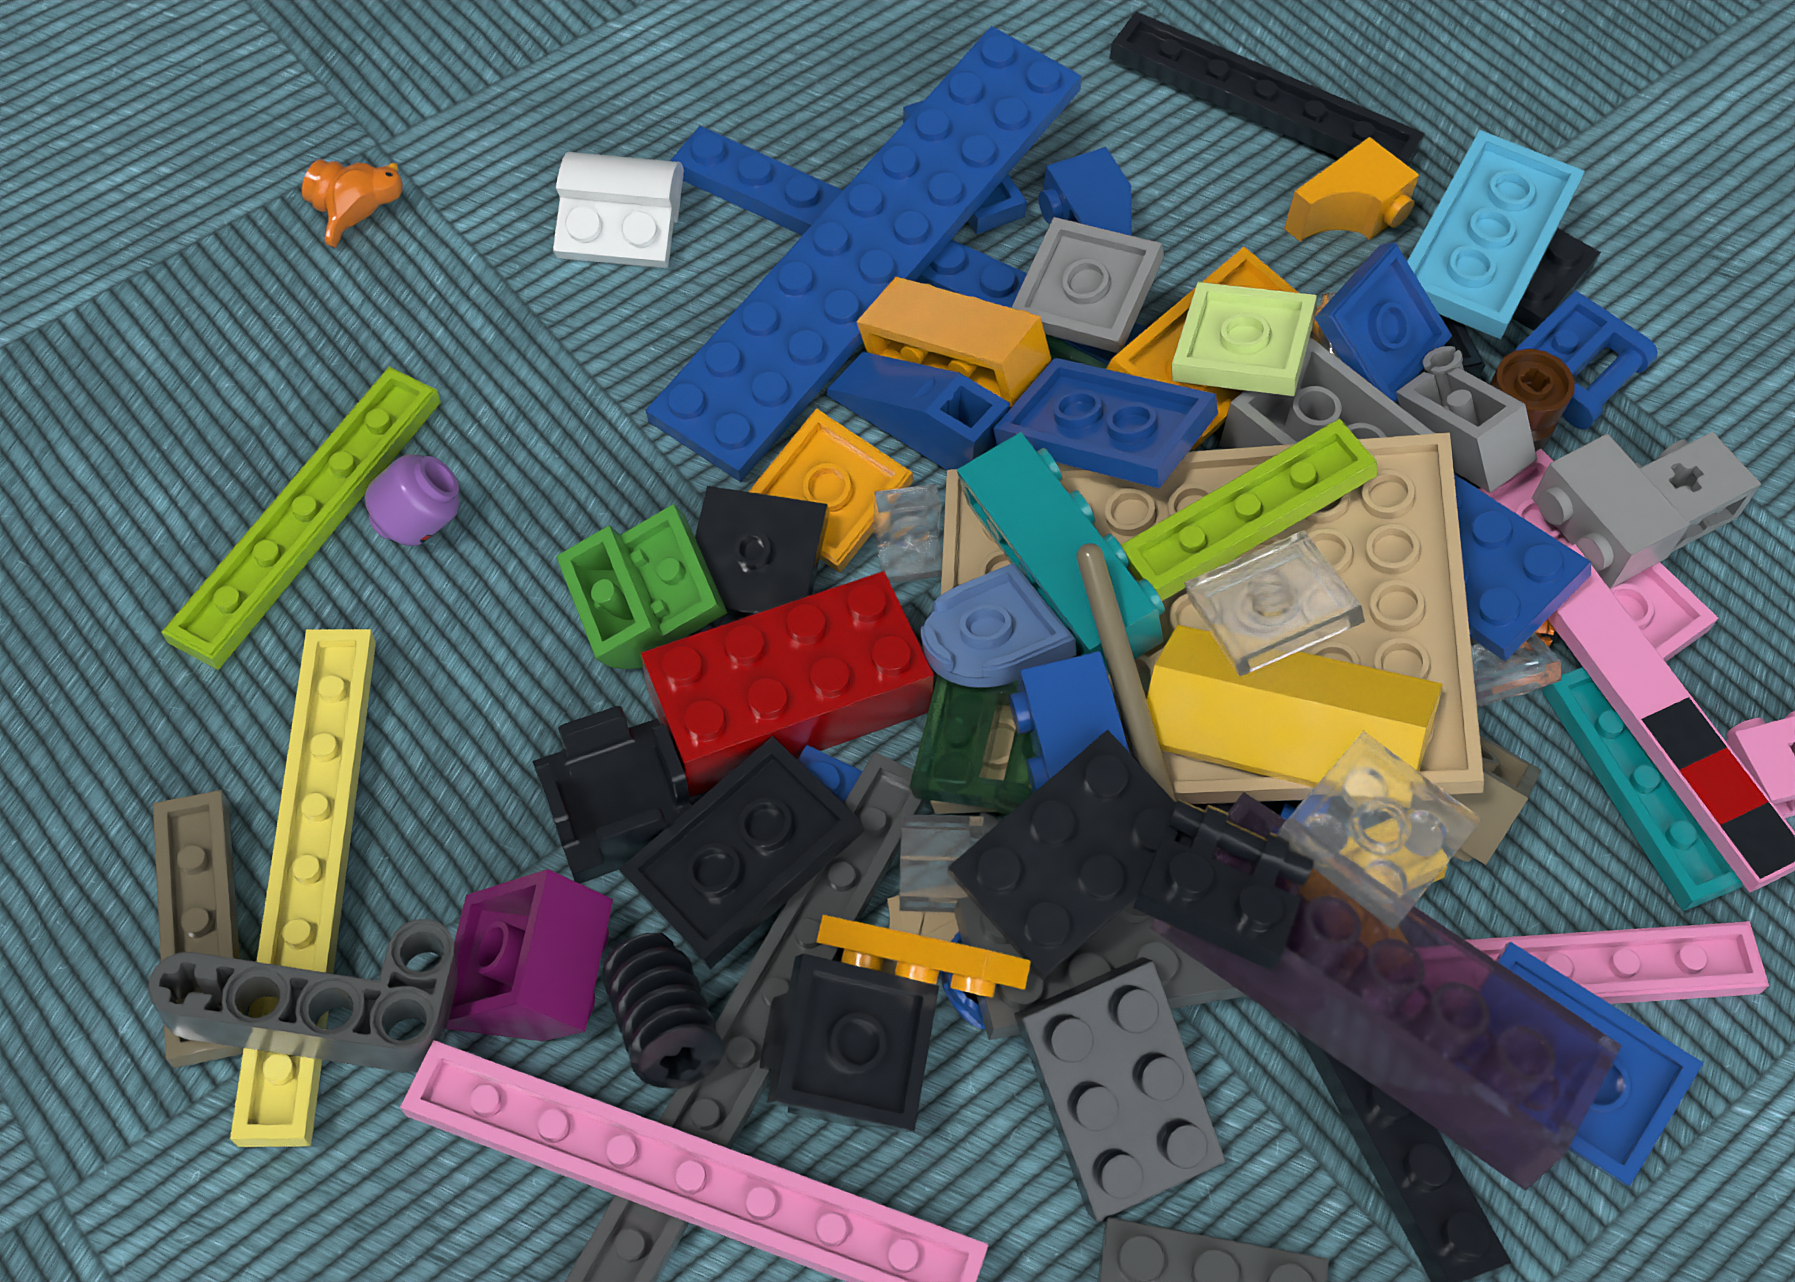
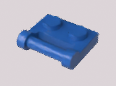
M1576 290L1514 350L1536 349L1546 351L1560 358L1570 368L1574 378L1606 346L1617 353V358L1587 389H1584L1575 382L1574 394L1563 416L1567 422L1579 429L1589 428L1602 415L1604 403L1635 372L1645 371L1657 358L1658 354L1656 346L1648 337Z

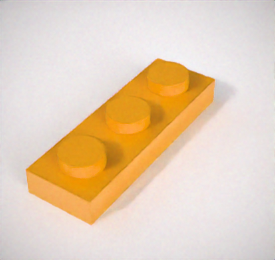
M822 915L816 941L817 943L843 948L842 963L882 972L885 958L897 961L894 975L931 984L937 983L939 970L953 973L950 988L993 998L996 983L1025 990L1031 963L1030 960L991 950Z

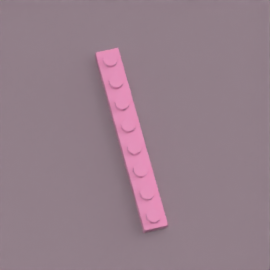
M433 1040L400 1107L405 1116L846 1282H977L988 1248V1244L435 1040Z

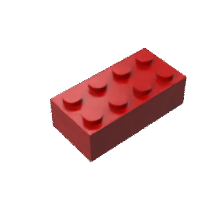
M885 571L641 652L647 691L660 724L665 723L686 776L689 797L711 790L772 736L798 759L806 745L822 751L931 712L934 674Z

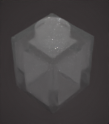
M902 814L899 911L954 913L958 898L968 897V895L947 873L949 865L984 836V817Z

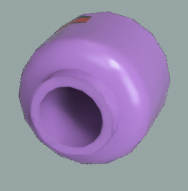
M406 454L396 459L369 483L365 493L366 509L369 513V521L373 529L383 538L406 546H419L429 540L457 515L460 505L458 496L459 485L454 473L441 460L432 456L424 457L422 455Z

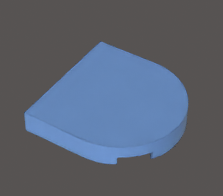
M1014 563L943 593L934 601L933 611L927 617L920 632L924 655L930 667L944 679L968 687L985 688L1009 684L1019 680L1020 670L1068 659L1076 655L1075 638Z

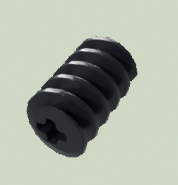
M644 933L631 937L615 947L604 962L602 978L633 1072L644 1083L657 1088H679L694 1084L708 1076L720 1064L724 1048L721 1036L716 1032L713 1016L708 1011L706 998L701 993L699 980L693 972L690 958L682 950L675 949L673 941L664 933Z

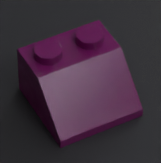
M549 869L467 894L454 941L459 976L446 1029L541 1042L585 1032L587 1021L595 1005L594 988L601 955L609 939L608 922L613 899Z

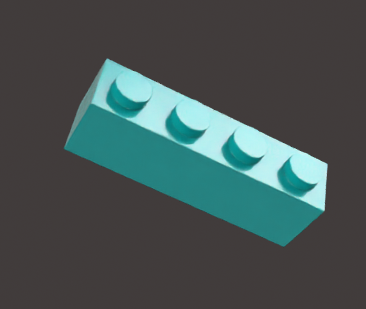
M1020 432L957 469L967 504L1009 562L1014 563L1073 635L1078 656L1101 651L1107 675L1110 674L1076 559L1078 549L1087 543L1096 544L1103 552L1134 659L1164 642L1159 615L1165 612V608L1158 593L1147 579L1144 578L1137 582L1127 570L1130 566L1129 560L1120 543L1110 533L1104 537L1100 535L1093 526L1095 517L1089 504L1078 490H1074L1071 493L1066 491L1060 483L1062 475L1059 467L1045 448L1036 452L1023 433Z

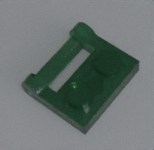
M940 675L937 676L909 786L914 798L991 808L1008 816L1033 794L1032 789L1029 788L1030 781L1026 765V759L1035 757L1029 732L1018 734L1015 728L1004 780L986 778L1003 705L1010 706L1009 694L1018 693V680L1001 686L981 688L959 685L944 679Z

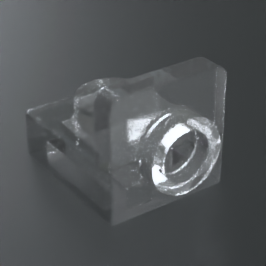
M937 484L874 492L875 543L881 571H885L890 583L942 576L943 557L939 543L941 502Z

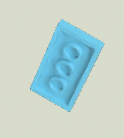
M1479 130L1407 261L1437 312L1501 339L1585 171Z

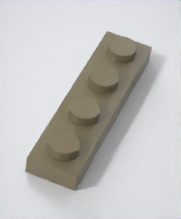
M222 790L153 803L161 961L179 952H196L240 959L229 801ZM201 988L194 989V992L203 993ZM177 999L178 1004H184L185 999ZM217 1005L221 1012L223 1010V1006ZM164 1024L166 1060L174 1068L243 1054L244 1048L189 1040L176 1036Z

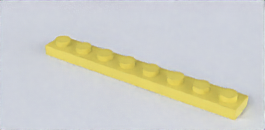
M306 629L257 962L331 974L334 972L376 641L371 629ZM262 997L255 1000L250 1005L248 1017L260 1018L270 1014L276 1008L280 999ZM328 1011L320 1017L316 1025L317 1027L326 1029ZM244 1048L230 1136L231 1141L237 1147L311 1146L322 1060Z

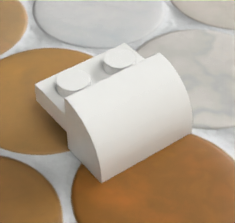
M567 152L562 159L556 184V190L560 196L553 252L556 257L668 269L674 222L678 223L684 174L682 163Z

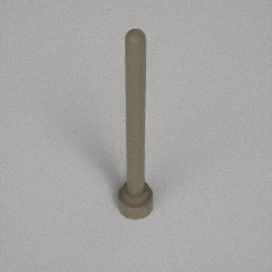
M1084 544L1078 549L1076 559L1134 758L1176 803L1103 552L1096 544Z

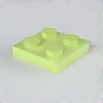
M1197 282L1172 362V381L1295 396L1316 315L1317 295Z

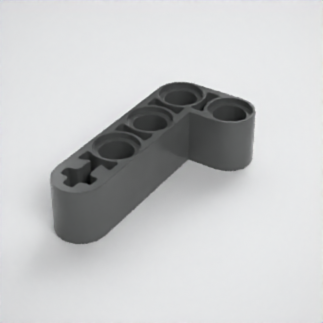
M415 919L403 924L394 932L387 948L379 981L196 952H179L166 957L155 966L149 977L148 992L165 1026L174 1035L185 1039L397 1072H416L419 1070L433 1040L443 1043L458 983L459 966L450 931L441 923L431 919ZM421 953H434L442 958L434 968L427 971L416 972L407 968L409 961ZM201 988L203 993L194 992V989ZM262 997L280 999L276 1008L268 1015L260 1018L245 1016L249 1005ZM177 999H185L184 1004H178ZM217 1005L223 1006V1010L221 1012ZM346 1008L353 1012L350 1019L338 1028L323 1029L316 1026L320 1017L331 1009ZM405 1019H417L425 1024L423 1031L410 1040L398 1041L388 1036L392 1027Z

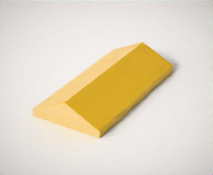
M1177 624L1154 665L1146 701L1160 749L1163 751L1408 811L1443 690V683Z

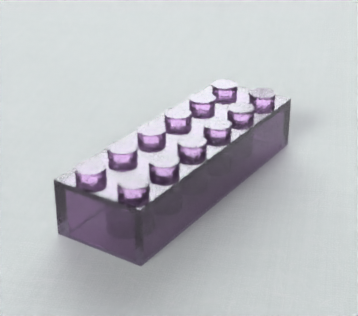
M1243 792L1228 812L1227 821L1264 838L1268 832L1287 839L1290 841L1289 849L1314 860L1313 868L1304 886H1300L1278 875L1276 877L1274 886L1301 898L1281 959L1274 969L1270 971L1156 918L1150 928L1526 1191L1565 1156L1622 1045ZM1215 847L1212 858L1250 874L1253 864Z

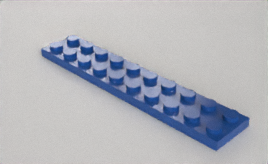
M991 26L645 410L648 422L734 479L742 482L863 342L856 321L895 277L914 282L1078 94L1081 90L1082 75Z

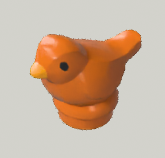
M318 159L309 167L302 183L303 199L312 203L316 210L327 212L329 221L324 238L325 244L333 248L338 246L340 238L346 229L370 216L380 205L395 201L403 192V183L396 163L375 168L367 163L356 162L344 167L338 161L327 162L323 159Z

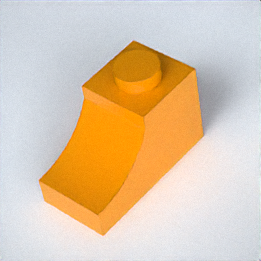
M1369 137L1294 191L1284 230L1300 242L1311 235L1331 230L1353 231L1361 233L1371 240L1388 226L1392 228L1399 226L1411 213L1415 204L1411 198L1419 174Z

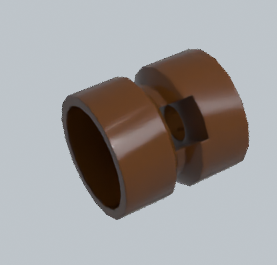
M1523 349L1516 350L1503 358L1495 371L1490 385L1525 404L1535 451H1538L1539 449L1544 450L1558 425L1559 419L1567 408L1574 394L1575 380L1570 368L1560 358L1542 350Z

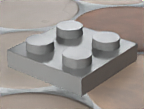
M1054 217L1011 308L1025 310L1031 314L1041 316L1044 332L1047 335L1119 353L1126 344L1164 259L1162 243Z

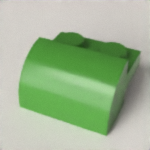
M675 504L621 535L608 525L556 556L595 658L607 666L618 669L643 668L641 652L683 639L727 614L687 518Z

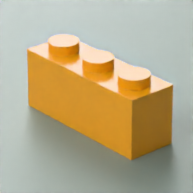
M895 277L856 321L867 353L961 373L1010 403L1009 407L1016 403L1052 361L1041 316L1031 314L1025 310L1009 308L981 300L977 297H969L900 277Z

